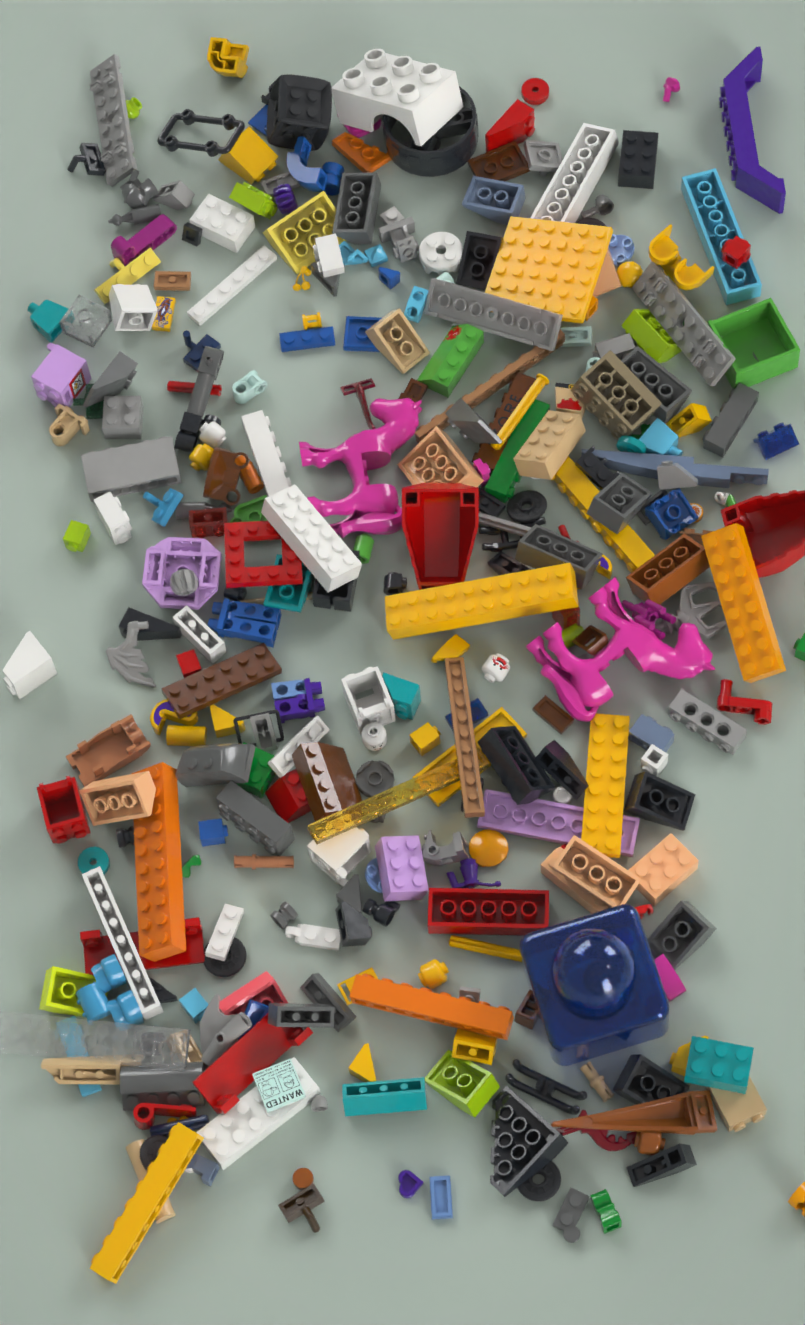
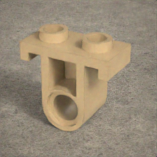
M58 404L54 408L57 419L49 427V432L56 446H64L69 443L80 429L85 436L90 431L88 420L82 415H76L70 407Z

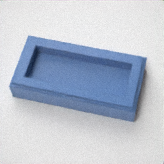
M450 1175L429 1177L432 1220L453 1218Z

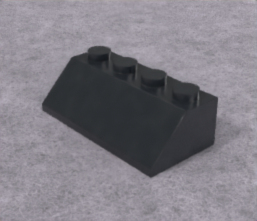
M516 726L491 728L477 742L482 753L486 755L492 768L497 772L502 784L508 789L517 805L531 803L556 788L545 770L534 760L535 755Z

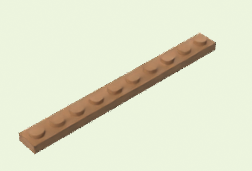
M561 329L559 330L555 350L565 342V334ZM534 346L531 351L523 353L517 361L506 365L504 370L492 375L487 382L479 384L473 392L465 394L462 399L472 409L509 384L518 372L523 374L554 351ZM454 404L448 406L442 414L434 416L429 423L420 426L416 430L415 438L417 443L423 440L436 426L444 430L450 425L448 423L449 417L445 413Z
M464 657L445 658L444 665L465 818L485 817Z

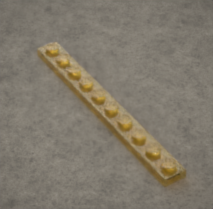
M477 749L480 772L489 768L490 763L481 749ZM457 759L308 825L307 830L315 843L320 844L458 782L460 778Z

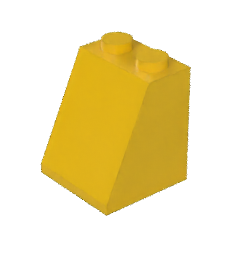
M249 126L241 133L232 150L227 154H221L218 160L252 185L255 181L259 183L265 177L264 172L267 169L271 171L277 165L276 160L279 156Z

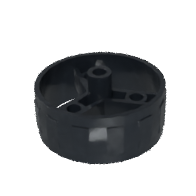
M460 86L459 89L464 107L422 146L415 145L414 139L410 148L398 142L391 134V129L397 119L383 114V135L388 155L402 170L423 177L442 176L456 171L471 159L478 143V117L472 98ZM465 134L453 145L437 150L441 146L442 138Z

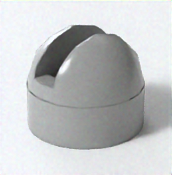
M317 1095L312 1099V1111L319 1112L328 1109V1103L324 1096Z

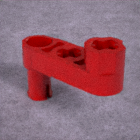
M729 679L721 680L720 695L717 697L716 708L718 710L754 715V722L761 725L771 723L772 702L761 699L732 697L733 681Z

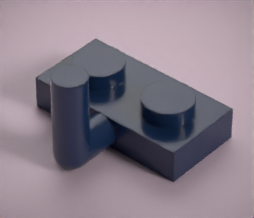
M187 330L183 332L185 345L191 349L183 358V361L197 371L205 346L220 349L221 344L208 334L195 344L191 340L190 332Z

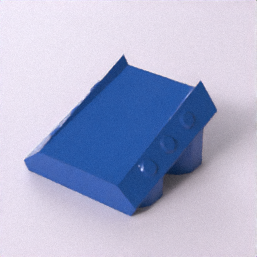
M676 488L645 508V516L649 518L659 533L660 538L667 540L699 519L680 488Z

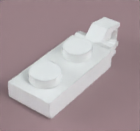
M298 924L297 927H286V937L294 938L295 942L302 946L339 951L341 942L339 929L307 924Z

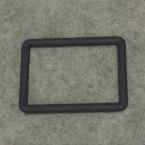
M270 710L236 717L233 722L238 744H242L237 721L250 719L251 716L265 713L276 714L280 738H276V742L283 741L284 733L279 711Z

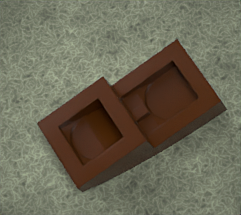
M411 378L404 393H401L398 399L410 398L414 402L422 400L428 386Z

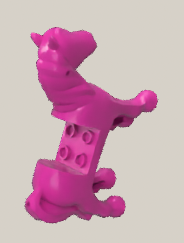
M410 398L395 400L375 399L371 403L369 410L375 418L381 420L385 425L354 434L336 448H317L308 442H299L302 467L313 465L320 469L334 461H340L347 468L354 487L352 493L347 497L337 501L319 500L315 496L307 497L322 517L349 515L340 522L329 524L341 538L356 531L389 535L401 530L402 509L398 505L396 488L385 483L370 485L367 470L386 466L391 461V455L394 451L411 439L419 425L418 414L422 411V408L419 407L422 400L414 402Z
M614 577L588 598L595 606L597 618L604 620L615 630L608 644L595 656L583 660L570 653L564 645L561 636L562 628L558 622L543 633L548 640V649L556 655L558 662L552 659L546 652L544 639L540 635L525 647L534 655L536 662L543 666L540 674L553 683L560 702L571 717L579 721L590 722L594 718L599 706L613 697L612 690L599 673L610 666L609 661L611 659L615 661L625 654L631 663L642 673L648 670L676 679L693 678L703 670H715V667L710 664L713 654L703 643L695 624L683 623L680 626L675 648L663 643L654 632L634 622L624 610L618 597L620 584L616 577ZM585 706H586V707H591V709H590V710H586V709H585Z

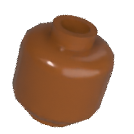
M637 1132L634 1147H637V1151L640 1154L653 1156L659 1153V1150H664L666 1139L662 1138L661 1132Z

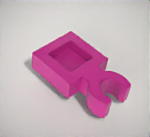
M479 458L473 461V466L484 480L480 484L481 488H483L489 480V473L491 471L487 463H483Z

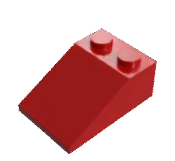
M517 99L485 134L486 152L514 141L520 144L528 137H531L535 131L534 109Z

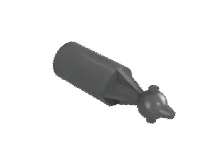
M155 204L131 209L130 212L122 217L115 214L112 219L108 220V223L119 226L122 222L134 223V225L152 222L161 215L160 206Z
M180 502L176 508V519H207V517L219 513L221 517H225L228 512L232 511V508L227 507L224 502L219 507L207 502Z

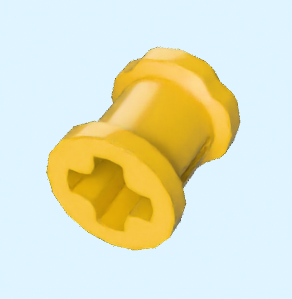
M320 312L308 316L302 314L304 330L314 327L322 328Z

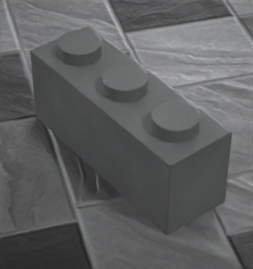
M269 1003L268 1024L276 1027L333 1028L335 1007L327 1004Z

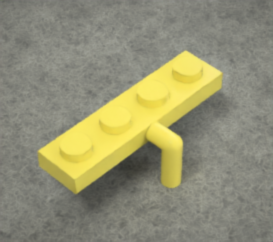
M151 248L126 266L123 265L119 258H115L110 261V266L113 268L117 267L119 271L94 289V291L105 305L110 301L109 292L112 285H132L161 263V261Z

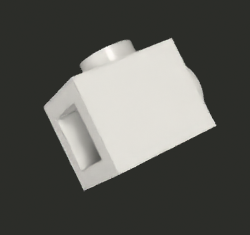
M652 744L641 758L640 768L643 772L646 771L658 777L668 763V754Z

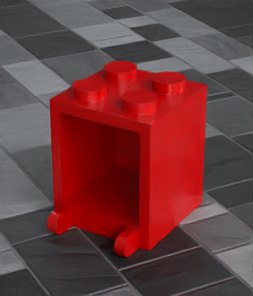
M69 775L66 776L65 780L46 785L40 783L39 787H36L46 829L53 843L61 844L68 839L83 838L91 833L83 799L75 777L71 778Z

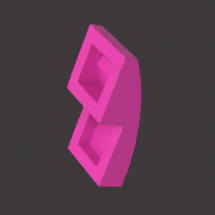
M664 954L647 964V969L658 982V987L669 1002L686 991L682 981Z

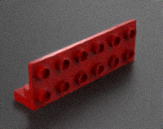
M200 918L185 919V952L155 962L140 956L145 970L203 963L205 956ZM100 929L80 932V940L84 947L85 974L93 975L91 968L110 955L115 954L119 962L108 935L103 936ZM138 931L129 932L139 954Z
M267 1013L192 1083L217 1114H226L240 1101L237 1096L254 1081L253 1073L270 1067L291 1046H300L313 1034V1031L309 1027L273 1026L268 1024Z

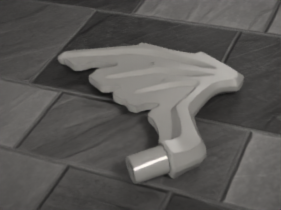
M148 621L129 622L126 640L117 648L109 647L106 650L112 670L116 669L128 683L132 681L156 687L152 678H145L139 674V672L146 673L149 671L147 663L142 661L145 658L142 650L134 648V646L138 645L137 635L139 630L149 629Z

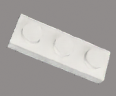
M224 904L205 951L206 957L225 961L244 914V908Z

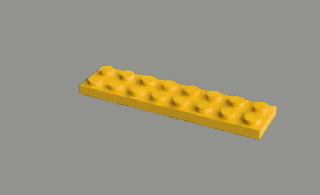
M596 713L590 721L586 782L589 786L585 790L581 840L607 857L620 858L630 716Z

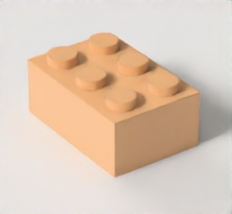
M670 833L628 871L641 879L636 889L655 907L698 869L699 860Z

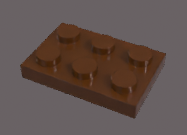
M516 141L471 158L468 161V166L474 176L504 182L530 172L528 162Z

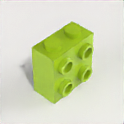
M237 182L229 196L230 199L268 219H271L277 211V204L273 201L274 197L246 182L243 184Z

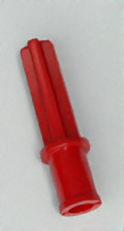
M169 381L167 390L169 392L192 393L195 383ZM213 384L210 395L221 396L222 385Z

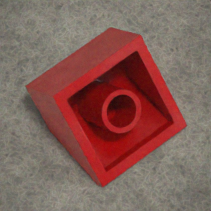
M297 769L279 778L265 792L276 814L287 823L311 812Z

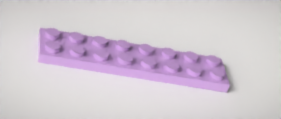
M485 789L483 797L485 817H479L477 828L491 829L502 833L560 844H568L574 835L581 839L583 807L536 799L528 804L517 805L512 799L511 794ZM623 815L620 855L633 857L640 818Z

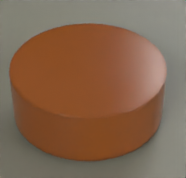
M299 1168L293 1174V1183L300 1190H304L314 1182L313 1174L307 1168Z

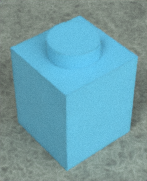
M192 989L179 999L182 1008L196 1024L201 1021L209 1004L197 989Z

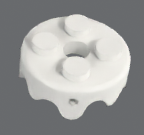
M434 232L428 235L419 246V260L424 271L427 274L433 271L439 275L443 272H458L463 245L455 235L448 232ZM439 249H444L446 252L444 254H438L436 251Z

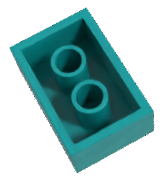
M692 1036L684 1082L746 1094L754 1048Z

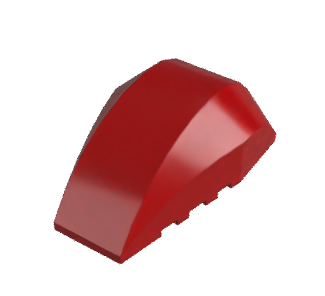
M420 483L402 487V528L419 590L465 581L479 526V488L462 483Z
M792 490L789 493L783 494L772 493L769 496H754L721 509L725 527L735 523L744 527L759 578L780 573L805 556V490Z

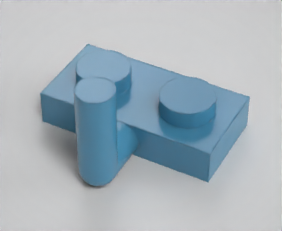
M170 488L164 494L163 501H161L149 492H145L143 498L158 507L154 511L151 520L165 527L184 495Z

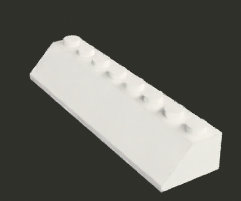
M583 123L530 218L569 223L576 222L619 145L615 130Z

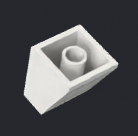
M140 284L112 285L109 292V300L115 331H150L157 314V307L148 286Z
M31 631L25 634L3 669L5 677L3 680L12 696L16 694L21 699L57 674L52 658Z

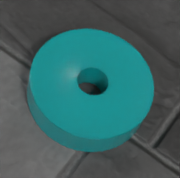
M621 436L616 444L620 452L645 453L647 450L643 442L631 436Z
M89 847L80 853L78 867L82 874L99 866L104 875L109 870L110 860L102 848ZM92 861H97L95 865H91Z

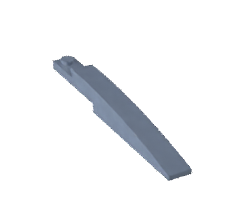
M582 449L581 457H582L589 449ZM594 450L592 452L600 461L604 458L607 459L604 465L608 469L658 479V465L662 461L672 460L673 463H678L696 477L699 486L729 488L730 482L762 485L767 484L769 469L693 464L694 457L603 450Z

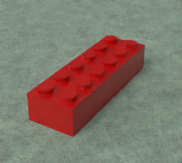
M429 888L428 934L549 936V890Z

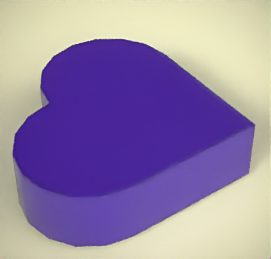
M403 1170L398 1175L400 1183L399 1192L404 1198L414 1196L424 1184L421 1179L409 1170Z

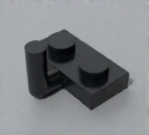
M81 143L79 147L81 155L73 156L67 170L74 172L78 162H84L87 175L104 176L106 170L104 163L101 161L102 158L98 144Z

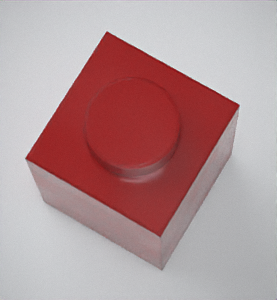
M194 649L176 655L184 678L202 670Z

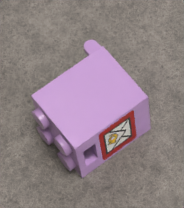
M49 343L47 348L51 352L31 376L33 386L35 387L36 395L41 400L51 402L54 407L58 404L70 407L92 379L88 364L85 359L60 345Z

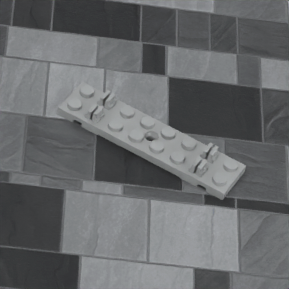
M115 54L90 71L91 84H89L90 90L93 91L99 127L103 153L101 154V161L104 162L107 184L112 187L129 176L133 170H137L136 159L133 157L134 146L131 138L122 73L119 72L121 68L119 56Z
M651 262L632 289L709 386H715L736 358L723 346L724 343L708 326L672 279L664 273L663 268Z
M431 278L424 314L443 318L458 324H469L482 331L529 345H535L550 351H555L563 317L562 314L436 278ZM490 311L494 312V317L492 318L489 316Z

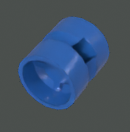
M326 162L322 165V170L328 176L324 192L330 196L337 195L340 191L342 173L345 170L338 163Z

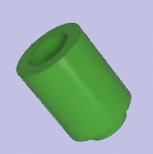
M365 533L356 536L353 550L360 551L362 564L369 563L374 545V539Z

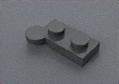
M571 1187L555 1218L553 1227L563 1230L564 1239L567 1242L574 1243L580 1237V1231L576 1225L590 1196Z

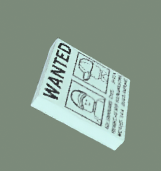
M291 1058L252 1074L267 1113L306 1097Z

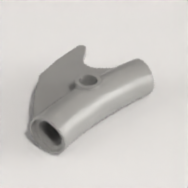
M219 994L213 997L200 1021L201 1060L208 1066L215 1062L243 1033L252 1027L250 1018L243 1012L235 1015H224L219 1009Z

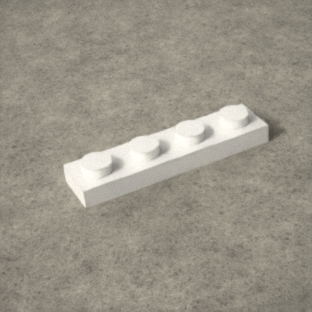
M318 715L315 716L268 762V765L279 778L283 777L295 765L292 754L301 743L318 742L330 729Z

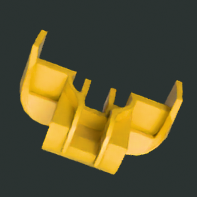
M670 224L650 242L649 258L652 262L663 268L664 273L672 279L678 289L692 290L698 288L713 275L715 267L712 266L706 272L696 263L687 267V259L684 258L681 261L682 258L679 255L678 246L669 238L672 231V225Z

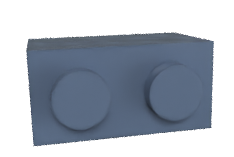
M641 714L630 729L628 739L646 751L653 744L662 751L667 752L674 742L675 734H673L670 728L657 724L656 720L652 717H646Z

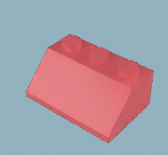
M265 971L221 1000L219 1009L224 1015H235L245 1012L250 999L268 1006L269 1003L288 1002L275 979Z

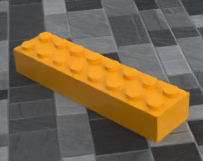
M735 523L702 535L701 538L743 680L753 683L785 672V664L744 527Z

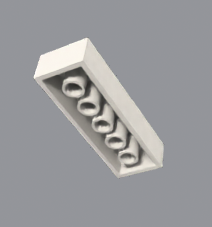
M295 484L264 499L261 513L327 592L358 578L362 563Z
M295 1057L291 1061L305 1093V1098L267 1113L256 1086L241 1097L240 1101L226 1114H219L196 1132L204 1137L201 1143L222 1170L230 1166L311 1103L315 1096L321 1095L317 1084Z

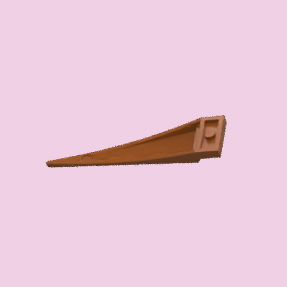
M710 1090L689 1091L625 1108L554 1121L550 1125L552 1127L637 1132L651 1131L688 1135L717 1131Z

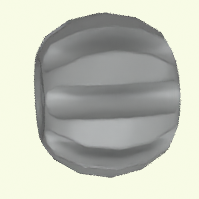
M181 569L171 575L170 587L176 595L187 596L197 590L198 578L192 570Z

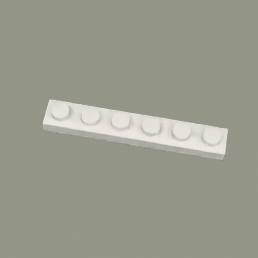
M265 245L262 246L187 311L188 317L201 326L275 262L277 255Z

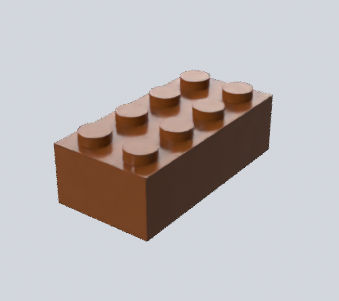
M684 533L629 574L626 579L635 596L644 602L651 600L661 605L665 600L705 572L710 565L704 546Z

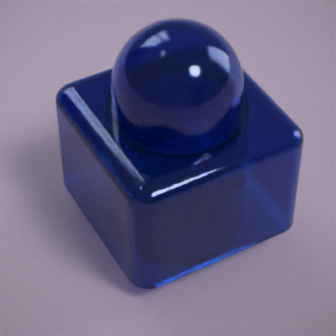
M629 904L618 905L533 931L522 937L519 948L523 969L551 1057L556 1064L569 1066L660 1038L667 1033L669 1028V1003L639 913L633 906Z

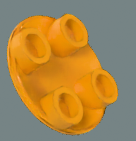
M482 830L477 832L470 840L469 853L471 858L476 860L478 866H495L507 858L508 842L496 830Z

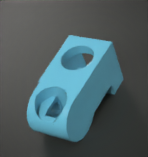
M417 286L413 287L404 312L408 320L416 323L420 322L429 290Z

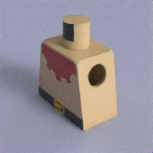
M556 383V411L580 414L581 418H583L586 406L574 397L571 391L574 385Z

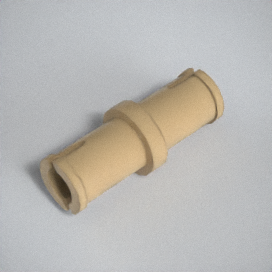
M590 1061L587 1062V1065L584 1064L580 1068V1071L583 1072L590 1082L589 1086L596 1090L603 1102H606L607 1099L609 1100L615 1095L604 1082L605 1078L603 1075H599Z

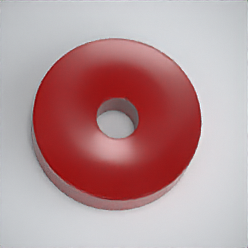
M540 78L528 79L521 88L523 100L531 105L544 103L549 97V85Z

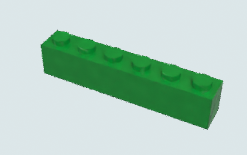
M534 400L513 430L485 486L486 492L505 504L509 498L513 497L515 492L514 486L522 478L517 470L514 457L548 410H550V404Z

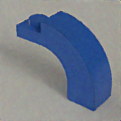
M298 137L297 143L294 146V152L287 153L288 170L304 189L312 192H322L325 190L328 176L321 168L307 167L312 145L305 137Z

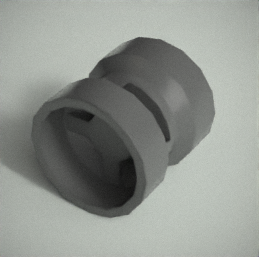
M283 902L280 905L279 911H274L270 914L272 920L281 929H285L288 926V921L294 920L298 916L297 912L287 902Z

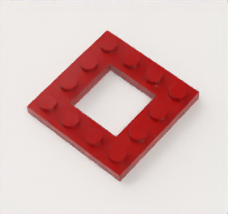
M269 521L224 523L226 588L303 584L302 561ZM282 540L283 565L245 567L244 541Z

